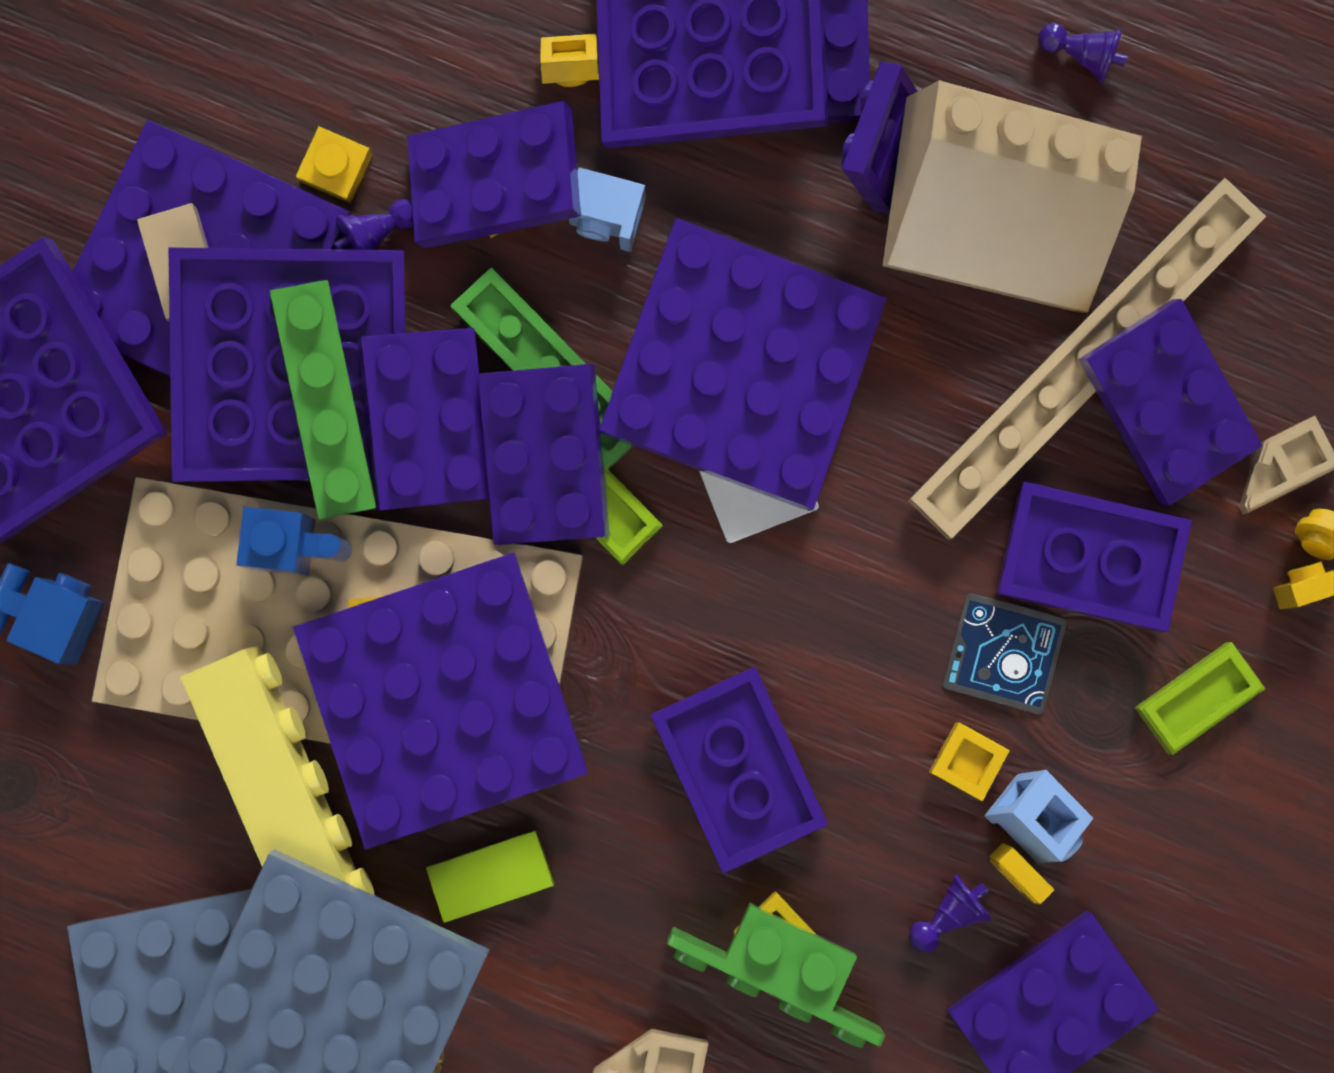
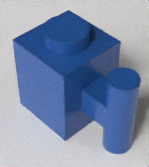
M243 507L236 566L251 570L309 576L311 558L343 562L351 556L352 547L348 541L333 534H314L316 519L306 514Z
M8 563L0 579V635L11 615L16 620L7 637V642L57 664L77 665L105 602L88 595L92 587L91 585L63 573H59L56 580L35 577L26 595L21 590L30 571Z

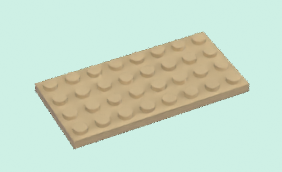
M136 477L92 702L198 720L180 677L241 650L259 645L263 655L266 653L271 654L280 670L282 685L278 686V690L286 708L293 707L298 713L304 726L305 739L330 743L293 627L347 609L348 599L383 597L513 552L517 556L559 685H561L583 555L522 544L494 545L493 539L350 514L318 520L316 508ZM243 507L306 514L316 519L314 534H333L348 541L352 547V554L349 559L343 562L311 558L309 576L251 570L236 566Z

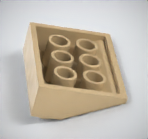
M940 80L906 97L883 267L1078 313L1088 312L1135 191L1142 136Z

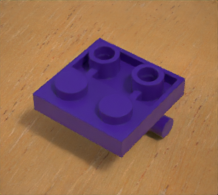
M880 61L874 80L869 81L863 90L861 97L862 114L855 133L850 134L844 143L841 162L842 171L871 209L875 212L890 215L906 97L918 91L902 65Z

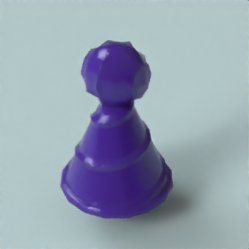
M1052 22L1045 25L1038 34V44L1041 46L1042 51L1053 54L1064 49L1067 54L1071 55L1082 65V68H1086L1097 78L1099 84L1104 82L1111 63L1124 67L1128 57L1116 52L1122 33L1121 29L1111 32L1105 31L1067 36V31L1064 30L1063 25Z
M409 199L396 200L389 208V214L337 215L336 224L340 229L342 239L334 242L336 250L379 249V245L388 234L392 233L394 226L399 229L412 228L414 226L412 202Z
M954 875L950 887L947 888V893L940 906L937 907L936 914L931 923L929 921H918L910 928L909 940L911 945L919 952L929 953L939 945V933L944 934L953 929L965 928L967 925L991 921L992 917L978 901L989 892L988 889L981 883L970 891L959 876Z

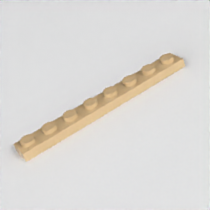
M1224 178L940 467L908 502L948 540L952 539L1096 392L1078 359L1170 300L1182 299L1184 301L1266 216Z

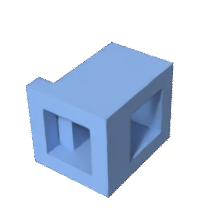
M579 167L577 173L581 217L569 219L570 225L577 226L576 232L589 239L607 242L610 235L618 237L620 249L631 252L646 201L645 185Z
M1047 770L1017 774L985 814V817L992 824L998 823L1037 863L1062 862L1074 855L1083 843L1081 834L1093 820V817Z

